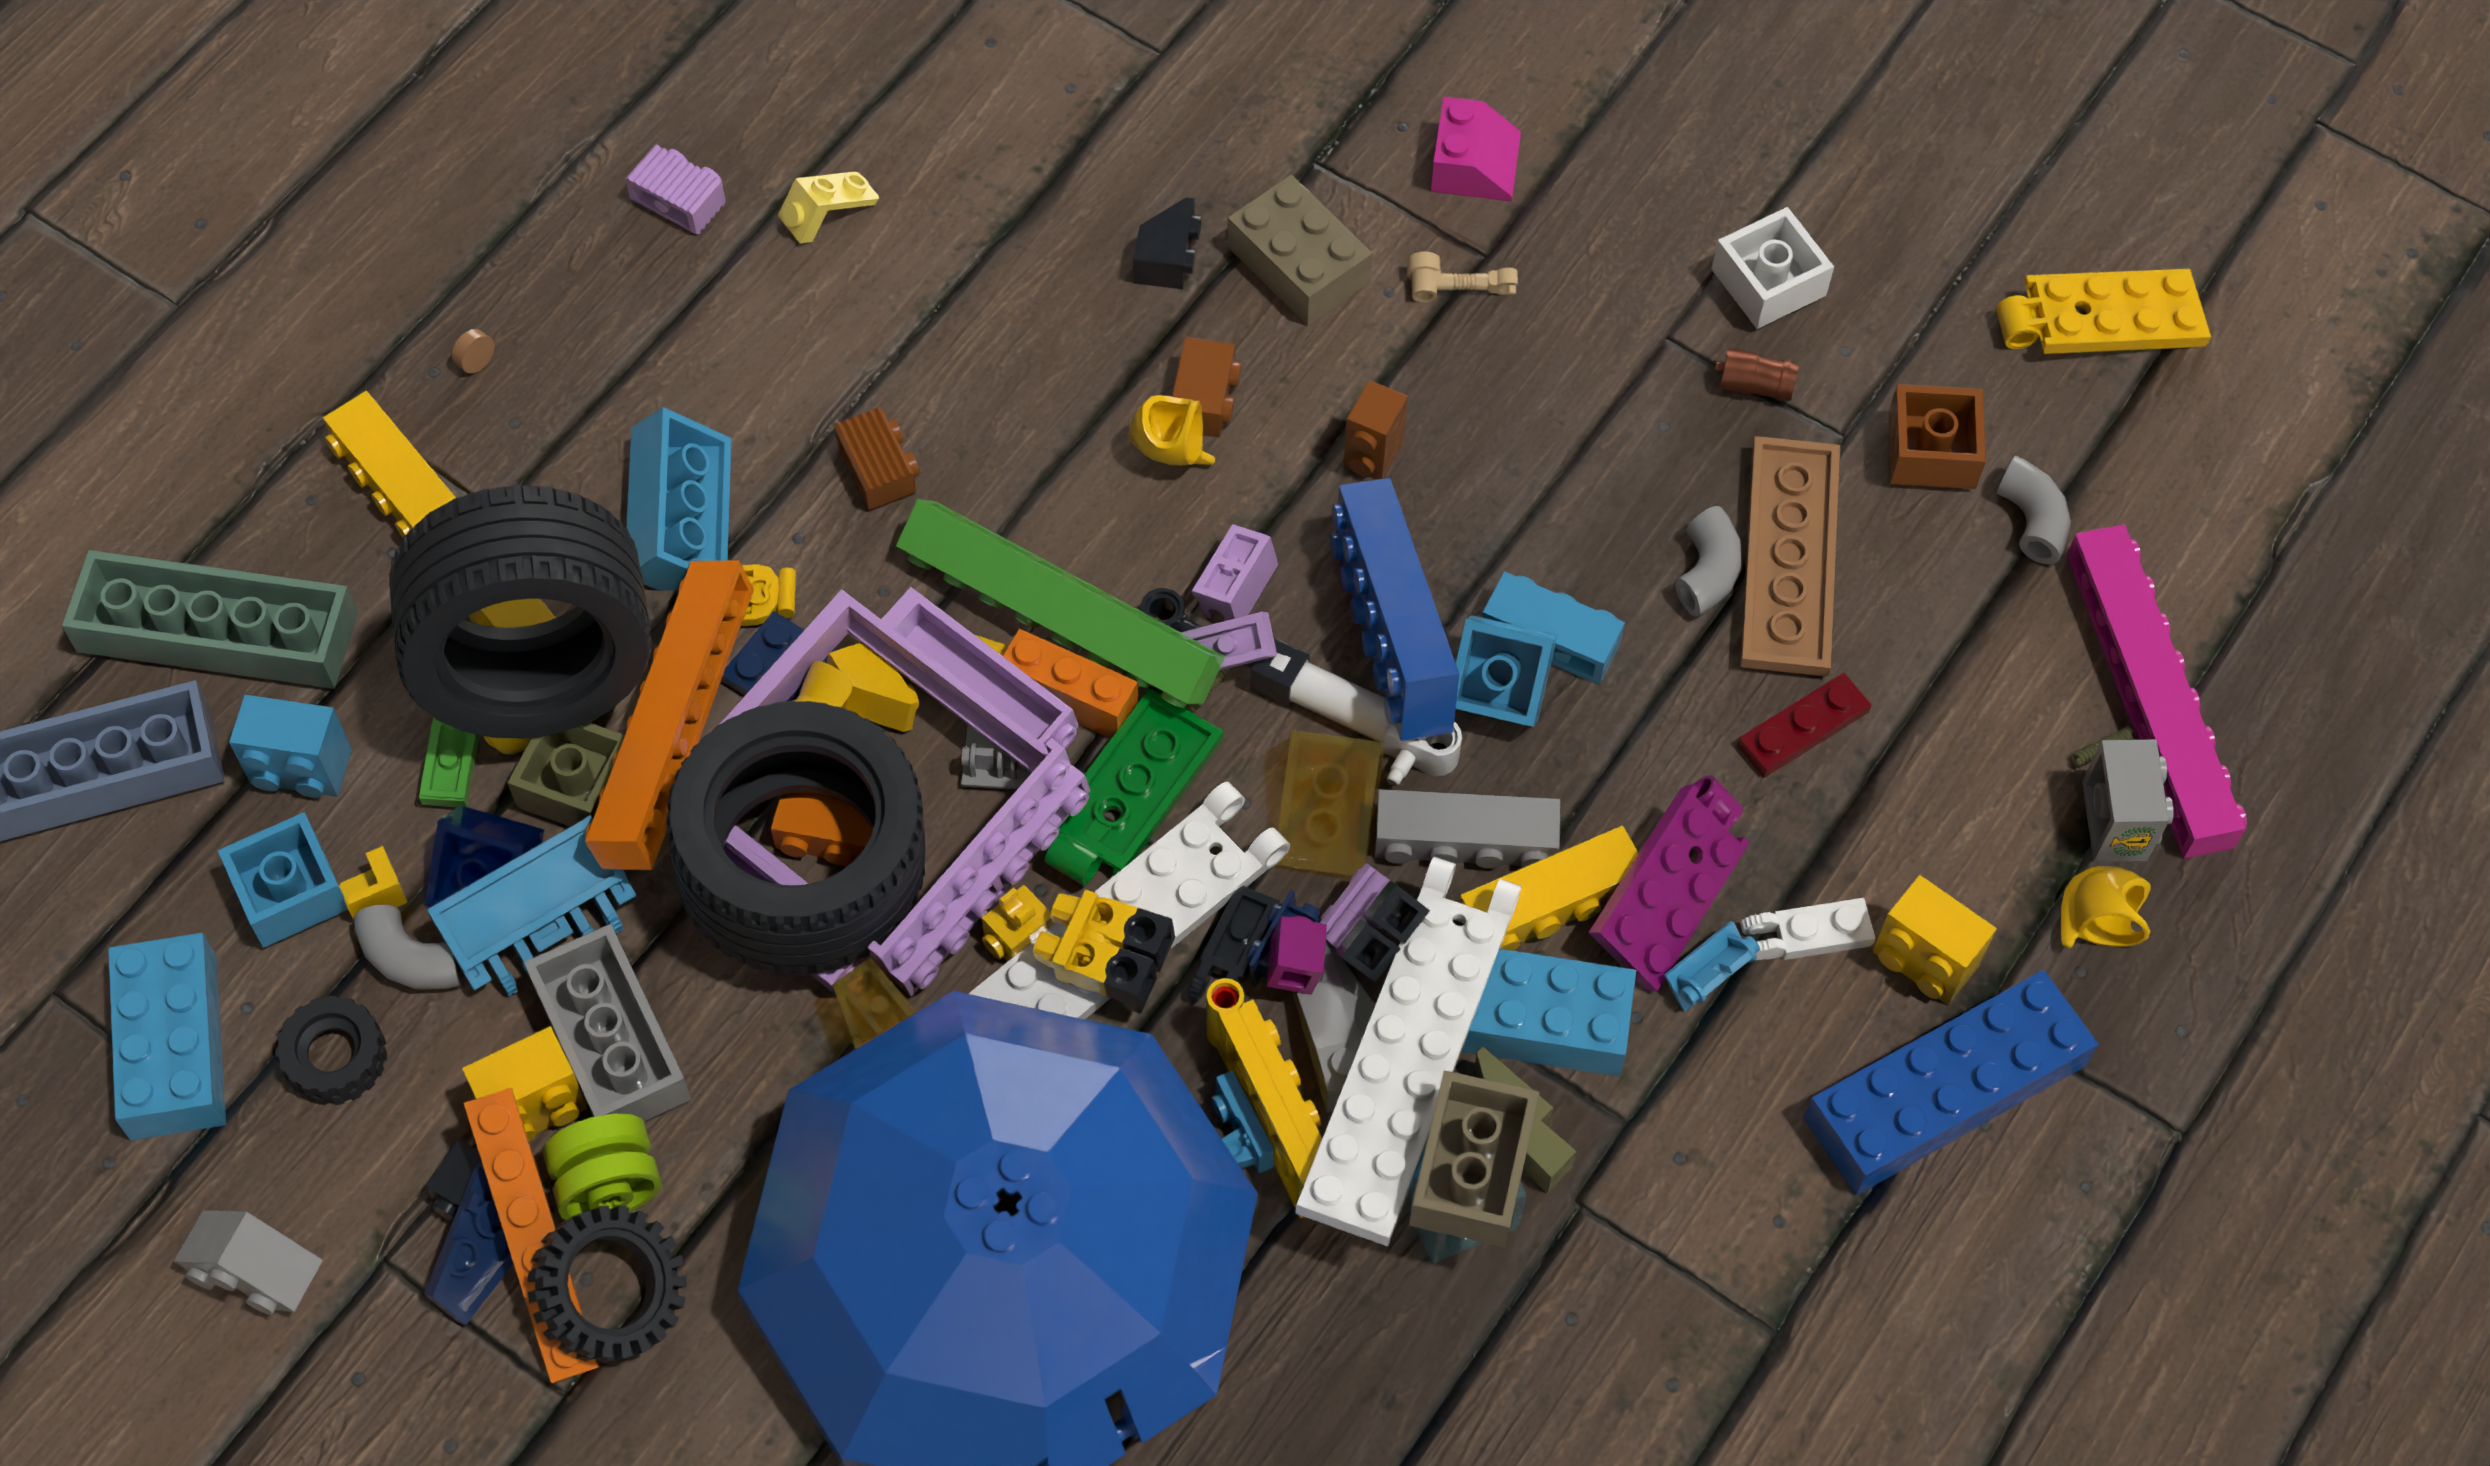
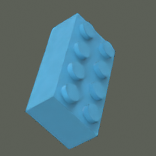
M204 933L109 947L115 1120L130 1141L226 1125L217 955Z
M1500 949L1461 1052L1477 1054L1484 1047L1497 1058L1620 1077L1626 1057L1636 970Z

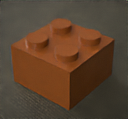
M1897 384L1888 411L1890 484L1976 489L1986 463L1983 389Z

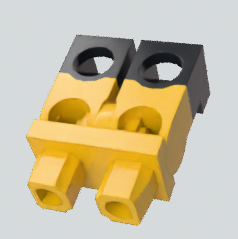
M1086 889L1081 898L1059 893L1053 904L1050 916L1052 922L1066 926V932L1063 938L1042 931L1033 947L1035 960L1053 968L1056 980L1067 984L1072 983L1081 989L1095 991L1123 1002L1124 1008L1141 1014L1156 982V972L1160 973L1175 939L1172 918L1113 899L1099 897L1097 893Z

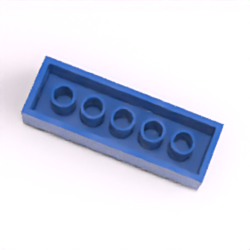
M1385 478L1339 485L1338 504L1332 505V519L1336 534L1330 535L1331 553L1334 560L1340 559L1342 564L1340 568L1342 587L1345 592L1351 591L1353 597L1351 599L1353 620L1355 624H1362L1364 630L1362 631L1364 653L1366 657H1373L1375 663L1373 665L1375 686L1378 691L1384 690L1386 696L1384 699V709L1388 724H1395L1400 741L1453 733L1459 671L1391 479Z
M2042 970L1812 1097L1803 1119L1855 1195H1858L2086 1067L2099 1044L2045 970Z

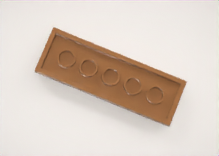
M1754 437L1740 667L1818 676L1829 675L1832 650L1840 445Z

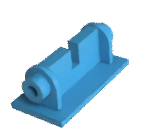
M1730 921L1665 973L1664 976L1682 1011L1686 1012L1696 1003H1703L1706 1000V995L1725 981L1726 978L1747 962L1752 963L1757 958L1756 953L1760 951V947L1751 936L1743 939L1734 922Z

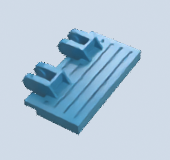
M591 816L426 910L473 990L492 980L482 964V961L487 960L508 996L517 992L515 979L506 970L497 953L512 945L522 962L523 969L529 976L524 962L534 957L522 938L528 935L539 953L570 935L573 931L563 916L566 912L581 937L595 931L591 924L587 922L578 906L590 898L597 905L605 924L612 925L615 934L624 929L604 890L609 888L618 905L635 897L636 893L626 878L627 876L623 869H602L591 850L587 847L585 836L588 825L593 821Z

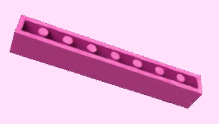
M2125 524L2076 533L2066 557L2132 728L2135 731L2137 740H2157L2159 757H2164L2166 760L2167 778L2163 785L2165 797L2172 799L2173 820L2170 826L2182 857L2186 859L2234 849L2246 830V814L2240 804H2236L2230 789L2231 778L2229 771L2225 765L2220 764L2215 752L2216 742L2213 731L2209 726H2205L2200 714L2198 693L2194 688H2190L2184 674V658L2179 650L2174 649L2170 639L2168 618L2164 613H2160L2155 601L2154 583L2150 576H2145L2141 566L2139 545L2135 539L2130 538Z

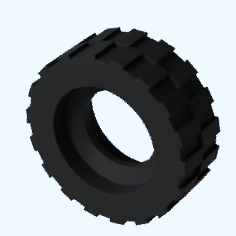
M328 996L325 999L316 998L310 1000L311 1003L305 1006L301 1005L295 1009V1013L284 1021L282 1031L278 1032L276 1039L278 1048L275 1051L276 1058L280 1063L279 1067L295 1092L298 1091L302 1098L309 1102L313 1100L319 1105L327 1106V1103L340 1105L345 1104V1101L350 1099L354 1101L361 1097V1094L367 1089L370 1090L375 1085V1080L378 1076L381 1077L384 1071L383 1064L384 1061H387V1050L384 1047L386 1045L385 1037L374 1016H371L369 1010L364 1005L356 1004L354 999ZM329 1030H341L348 1033L353 1038L355 1044L353 1057L348 1064L335 1071H322L311 1064L309 1048L318 1035Z

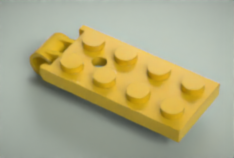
M2190 269L2026 275L2024 286L2028 298L2019 295L2003 299L1996 306V313L2005 345L2010 349L2028 347L2035 343L2038 338H2040L2044 354L2206 347L2211 339ZM2075 307L2085 310L2088 314L2078 313Z

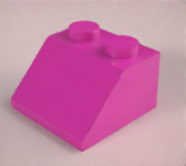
M1443 97L1433 163L1431 192L1512 202L1521 131L1484 101Z

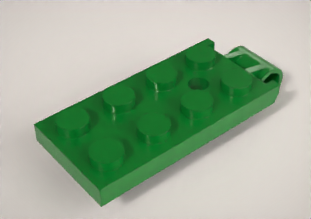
M1149 688L1084 774L1091 790L1088 793L1089 799L1077 815H1069L1060 825L1059 834L1046 853L1045 863L1083 886H1086L1094 878L1102 861L1114 868L1113 876H1115L1138 857L1224 740V731L1187 709L1165 701L1161 698V694ZM1108 810H1117L1121 817L1117 821L1110 822L1104 818V814Z

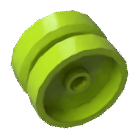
M621 1113L595 1116L576 1122L558 1131L546 1141L542 1153L548 1174L552 1180L556 1181L553 1193L561 1218L569 1219L587 1210L608 1205L609 1209L617 1206L629 1207V1213L646 1205L658 1195L663 1185L655 1159L648 1155L652 1147L642 1118L633 1114Z

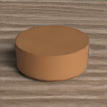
M479 329L469 330L456 341L452 351V360L465 372L476 373L483 369L491 360L495 348L494 341Z

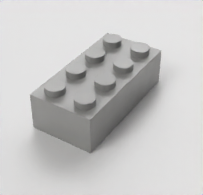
M611 924L524 962L535 991L574 1072L593 1117L621 1113L633 1114L646 1121L691 1100L685 1079Z

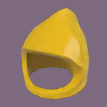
M1156 395L1148 398L1137 409L1129 424V437L1132 444L1151 460L1168 465H1213L1215 463V457L1203 451V420L1200 401Z
M2096 866L2075 875L2064 891L2061 905L2062 945L2065 948H2071L2078 937L2096 945L2110 947L2135 946L2147 940L2150 935V928L2137 912L2149 895L2150 883L2135 872L2113 866ZM2131 922L2137 923L2143 930L2135 932L2132 930Z

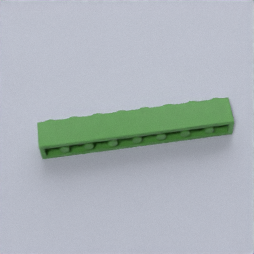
M917 499L897 542V547L910 553L907 560L927 570H931L934 566L945 572L943 579L946 582L961 589H967L969 585L981 592L978 597L981 601L999 609H1002L1005 605L1017 611L1014 618L1033 628H1039V625H1042L1052 630L1053 632L1050 637L1053 640L1070 648H1075L1077 644L1089 651L1087 657L1093 662L1111 668L1112 664L1126 671L1124 676L1137 681L1139 686L1148 688L1149 684L1162 690L1161 698L1175 706L1185 708L1186 704H1203L1226 657L936 501Z

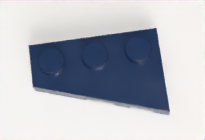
M480 1155L424 1293L452 1319L463 1325L470 1321L513 1265L512 1256ZM549 1204L552 1213L555 1209Z

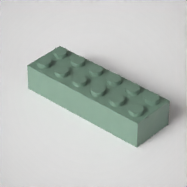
M88 550L62 627L76 652L335 689L358 611L348 587L343 585Z

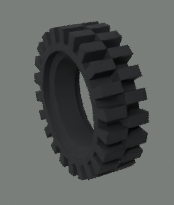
M608 1205L574 1215L556 1225L557 1229L555 1231L547 1233L541 1241L545 1246L535 1251L531 1261L538 1263L537 1268L528 1272L527 1282H535V1290L528 1292L529 1303L538 1302L540 1311L533 1313V1317L537 1324L545 1321L549 1328L543 1334L549 1341L555 1339L561 1341L558 1349L565 1354L576 1352V1359L582 1361L596 1359V1363H607L629 1358L650 1350L653 1344L660 1343L667 1336L664 1332L665 1329L674 1327L679 1317L673 1313L675 1310L684 1307L686 1298L678 1296V1289L687 1287V1276H678L677 1267L685 1265L683 1257L679 1255L673 1258L670 1249L677 1245L673 1237L670 1236L663 1239L660 1232L665 1227L658 1221L648 1224L646 1222L648 1214L640 1210L628 1213L629 1207L617 1206L609 1209ZM606 1239L620 1243L638 1258L644 1269L646 1296L643 1306L637 1316L620 1329L601 1328L588 1322L576 1310L570 1297L568 1275L572 1261L580 1249L593 1240Z

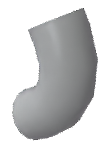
M2015 455L1996 494L2018 505L2025 515L2027 525L2019 543L2022 552L2027 557L2042 564L2057 563L2065 550L2071 527L2066 498L2049 475L2030 462Z
M1713 506L1700 513L1692 520L1686 530L1698 550L1699 560L1693 569L1676 579L1675 588L1680 602L1694 617L1708 612L1731 592L1741 570V541L1729 516L1720 506Z
M373 905L356 913L354 916L355 933L364 956L388 980L413 989H446L460 986L457 961L445 942L422 943L411 939L405 933L401 913L398 908L391 905Z

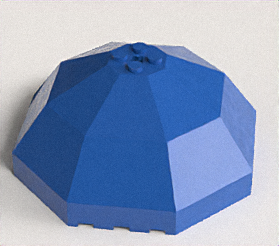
M952 991L788 1090L738 1286L739 1301L841 1466H1109L1126 1455L1121 1442L1132 1436L1134 1439L1138 1437L1143 1444L1217 1395L1258 1193L1152 1034ZM1006 1192L1009 1196L1016 1194L1020 1198V1201L1016 1204L1018 1211L1016 1215L1011 1217L1006 1211L998 1214L993 1207L999 1202L997 1196L999 1193ZM1120 1390L1124 1400L1119 1413L1121 1419L1113 1423L1105 1400Z

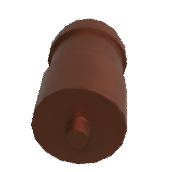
M1728 347L1725 363L1717 361L1715 372L1723 373L1720 383V389L1747 395L1753 393L1773 397L1777 401H1791L1799 364L1793 363L1789 359H1784L1783 361L1759 356V353Z

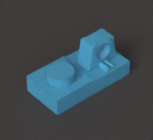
M1232 1070L1216 1077V1094L1211 1097L1213 1107L1222 1123L1229 1121L1234 1130L1222 1138L1223 1142L1241 1168L1254 1165L1258 1174L1273 1168L1274 1149L1234 1071Z

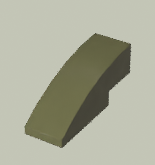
M1482 1047L1477 1052L1473 1070L1476 1078L1533 1090L1486 1048ZM1539 1095L1523 1170L1548 1194L1572 1169L1577 1151L1548 1127L1553 1107Z

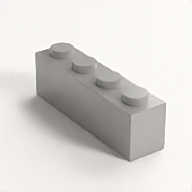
M1379 789L1375 858H1385L1392 863H1406L1410 860L1432 861L1433 857H1437L1452 863H1476L1483 868H1497L1501 865L1522 866L1524 868L1559 853L1560 799Z

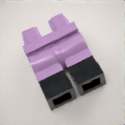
M1365 863L1362 869H1358L1351 877L1348 887L1335 904L1330 905L1324 912L1320 923L1327 924L1326 939L1337 948L1336 952L1344 960L1376 982L1393 960L1396 953L1401 949L1381 931L1382 928L1405 944L1430 910L1368 863ZM1412 910L1408 920L1400 926L1403 918ZM1383 948L1380 956L1372 963L1376 953Z

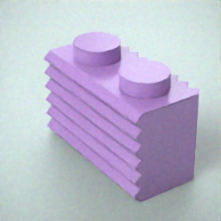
M658 144L653 146L625 179L630 199L696 235L700 234L701 229L705 228L706 223L710 222V219L715 216L716 212H719L720 207L724 206L726 201L722 180L715 171L708 167L700 169L691 162L688 163L687 159L680 152L674 149L667 151Z

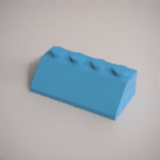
M664 407L631 428L626 528L630 533V537L634 540L638 551L643 584L659 591L679 590L680 582L685 578L691 561L728 560L732 438Z

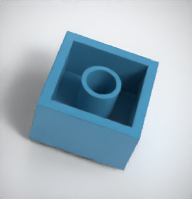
M1471 615L1465 620L1456 660V666L1459 671L1456 709L1534 727L1539 720L1558 635Z
M244 695L229 741L250 784L265 791H276L278 788L295 790L304 796L318 798L322 795L338 797L352 753V747L333 707L252 695Z
M305 812L217 850L248 921L263 948L348 910L342 890Z

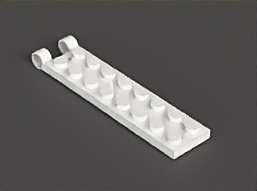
M1224 782L1207 796L1199 808L1094 893H1097L1099 897L1113 899L1172 918L1175 931V939L1171 946L1173 948L1228 903L1234 891L1242 885L1247 887L1265 871L1279 863L1289 851L1290 843L1275 828H1269L1261 833L1250 845L1248 851L1244 853L1219 827L1234 817L1245 802V798L1230 782ZM1218 846L1222 849V852L1218 855H1213L1210 853V849ZM1055 923L1045 932L1063 938L1067 927ZM1037 939L969 993L1080 1019H1086L1111 999L1095 991L1081 989L1072 983L1067 984L1056 980L1054 969L1034 958L1033 947Z
M1437 857L1432 858L1423 887L1417 899L1430 912L1405 944L1400 942L1399 947L1401 949L1394 957L1298 1199L1295 1211L1298 1215L1385 1246L1389 1244L1425 1149L1444 1070L1454 1072L1522 886L1499 879L1488 912L1451 901L1445 897L1449 890L1456 864ZM1453 920L1465 923V925L1457 926L1453 923Z

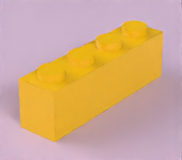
M1623 825L1499 878L1522 886L1514 914L1500 949L1515 951L1522 942L1535 936L1538 939L1547 938L1556 933L1563 924L1575 919L1586 921L1597 915L1602 910V907L1606 906L1639 854ZM1499 879L1461 894L1459 903L1488 912Z

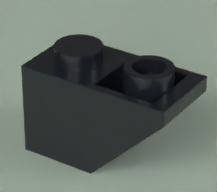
M1186 197L1139 226L1133 258L1134 284L1183 290L1186 273L1193 274L1195 267L1196 249H1190L1192 240H1199L1201 233L1202 215H1195V198Z

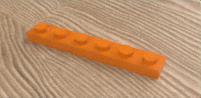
M508 1088L465 1102L464 1106L550 1381L554 1383L598 1368L599 1363H596V1359L582 1361L576 1359V1352L565 1354L559 1350L558 1347L561 1341L558 1339L549 1341L543 1334L549 1327L545 1321L537 1324L533 1317V1313L540 1311L538 1302L529 1303L528 1292L535 1290V1282H527L528 1272L537 1268L538 1264L531 1260L535 1251L545 1246L541 1242L547 1233L555 1231L556 1227L513 1089ZM569 1271L568 1289L576 1310L584 1317Z

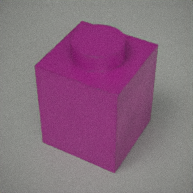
M1281 916L1270 941L1267 987L1312 995L1323 974L1327 924L1312 922L1309 918L1302 916L1290 918Z

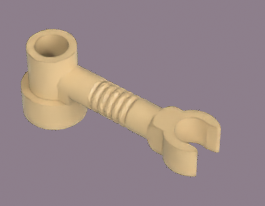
M1417 252L1407 258V276L1412 280V298L1417 302L1424 303L1435 300L1437 298V290L1474 289L1488 290L1490 293L1504 296L1516 294L1518 275L1517 269L1502 268L1489 271L1488 273L1475 274L1441 273L1440 257L1435 253Z

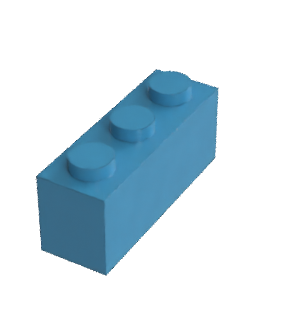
M1505 571L1482 613V618L1558 635L1551 665L1598 685L1601 684L1621 644L1625 622L1617 619L1608 611L1595 610L1578 603L1568 594L1552 592L1538 586L1528 577L1514 576Z

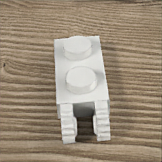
M1864 898L1776 911L1775 914L1770 912L1760 913L1759 915L1755 914L1745 917L1740 922L1742 932L1745 935L1777 933L1778 938L1757 941L1760 951L1756 953L1757 958L1755 961L1781 957L1784 960L1870 947L1876 939Z

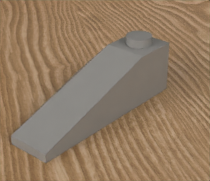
M1326 939L1323 974L1312 995L1294 991L1292 993L1325 1110L1328 1113L1335 1109L1375 1004L1342 957L1336 952L1334 946Z

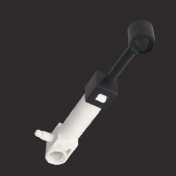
M1156 588L1148 592L1142 599V612L1153 618L1159 615L1171 617L1170 619L1159 621L1179 632L1202 627L1188 620V615L1185 614L1183 599L1172 589ZM1274 638L1277 656L1243 664L1251 668V691L1287 708L1294 702L1384 744L1383 753L1396 758L1387 777L1388 783L1393 786L1400 784L1412 766L1432 776H1444L1452 772L1458 764L1462 734L1457 723L1454 722L1453 733L1400 741L1395 724H1388L1384 697L1311 664L1310 654ZM1432 743H1441L1447 746L1448 748L1443 750L1433 749L1429 745Z

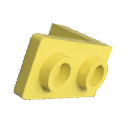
M858 172L795 178L778 217L799 243L813 242L828 210L876 205L879 196L868 184V181Z

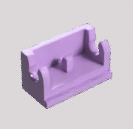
M1234 524L1231 525L1192 590L1193 596L1198 598L1201 610L1207 618L1212 619L1215 610L1224 616V621L1249 615L1278 566L1271 537Z

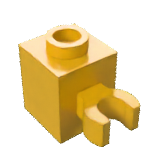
M1022 885L1017 890L1013 887L998 899L999 904L982 917L984 932L982 942L996 959L999 960L1004 957L1008 962L1035 941L1042 931L1045 932L1052 927L1055 922L1051 920V912L1025 885Z

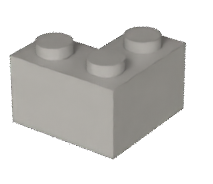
M202 1211L173 1262L188 1270L185 1277L194 1284L208 1290H212L214 1285L229 1291H234L237 1288L248 1295L246 1300L248 1305L260 1312L272 1315L275 1310L295 1312L323 1260L248 1212Z

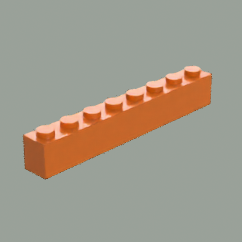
M739 560L691 561L685 578L680 582L678 597L672 612L667 616L666 628L661 642L654 650L653 663L647 679L641 685L640 697L634 713L628 719L627 731L620 750L615 753L611 774L606 786L601 790L599 805L593 821L586 829L585 842L602 869L653 870L667 831L666 813H668L667 799L670 797L669 790L671 785L676 782L675 775L677 770L681 769L682 761L691 754V749L694 745L699 743L754 591Z

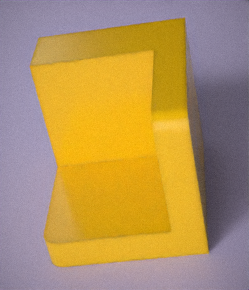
M383 846L366 853L372 870L340 883V888L345 897L344 901L353 920L356 913L366 907L373 905L399 907L408 903Z

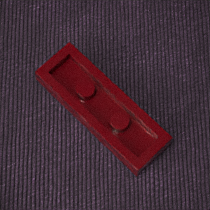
M1842 673L1739 737L1737 746L1759 773L1766 778L1868 714L1872 704L1849 677Z

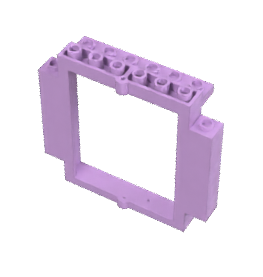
M912 587L905 592L882 619L841 589L720 724L746 710L787 701L804 683L812 662L823 661L849 633L1031 773L881 946L873 940L867 947L871 952L869 956L860 958L855 963L840 967V969L810 974L841 998L847 990L853 991L863 982L868 972L867 968L871 964L912 997L919 988L925 989L933 982L939 972L938 966L949 953L955 954L965 945L969 938L968 931L980 918L982 919L983 916L998 905V899L1006 893L1010 884L1015 885L1024 877L1029 869V861L1040 849L1043 851L1050 847L1059 834L1060 825L1069 815H1077L1084 808L1089 799L1088 793L1091 790L1085 775L1071 765L1065 750L1074 740L1077 734V727L1079 726L1072 708ZM736 825L733 827L723 850L740 869L753 877L769 883L780 885L809 884Z

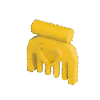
M759 564L742 565L754 591L741 626L763 624L773 611L785 618H791L795 615L796 571L788 567L780 569L778 578L768 566Z

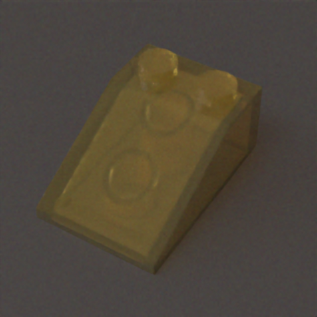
M1292 730L1278 832L1290 843V849L1276 865L1351 876L1358 869H1362L1367 860L1380 786L1385 743Z

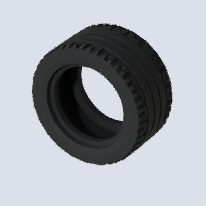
M528 485L488 488L455 498L429 512L402 539L401 545L394 553L389 571V588L399 677L403 687L409 692L411 699L432 717L444 724L463 732L491 738L524 739L557 734L585 725L612 710L631 693L648 666L652 644L644 584L635 542L630 537L628 529L610 511L579 494L547 486ZM520 599H548L576 606L557 618L524 627H490L463 620L472 613L491 605Z
M784 701L758 706L717 725L712 732L705 735L698 744L694 745L691 749V754L682 761V767L677 770L675 775L676 782L671 785L669 790L670 797L667 799L668 813H666L667 833L675 878L684 909L691 916L692 923L696 928L700 929V934L704 938L710 939L711 945L716 949H721L724 955L737 959V962L743 965L747 964L753 969H763L773 974L808 975L840 969V967L855 963L860 958L869 956L871 952L867 947L873 940L881 946L911 912L913 905L917 903L919 898L918 891L923 886L926 857L921 790L918 786L917 775L913 772L911 762L905 759L903 749L898 747L896 741L892 737L887 736L885 731L880 726H876L871 720L862 718L853 711L822 702ZM793 792H814L837 798L852 806L871 826L873 832L869 842L861 854L848 867L827 879L804 885H780L753 877L735 865L723 850L731 830L749 810L765 800Z

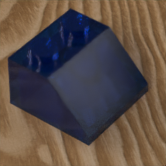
M459 805L437 822L424 905L432 907L542 844L545 829Z

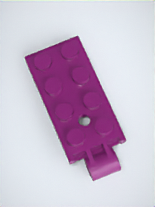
M1712 775L1704 776L1694 784L1680 788L1589 931V934L1623 968L1636 970L1635 980L1646 991L1659 990L1665 980L1664 974L1672 969L1750 843L1745 837L1735 838L1729 832L1730 827L1742 815L1743 807ZM1692 847L1695 851L1694 863L1689 858V851Z

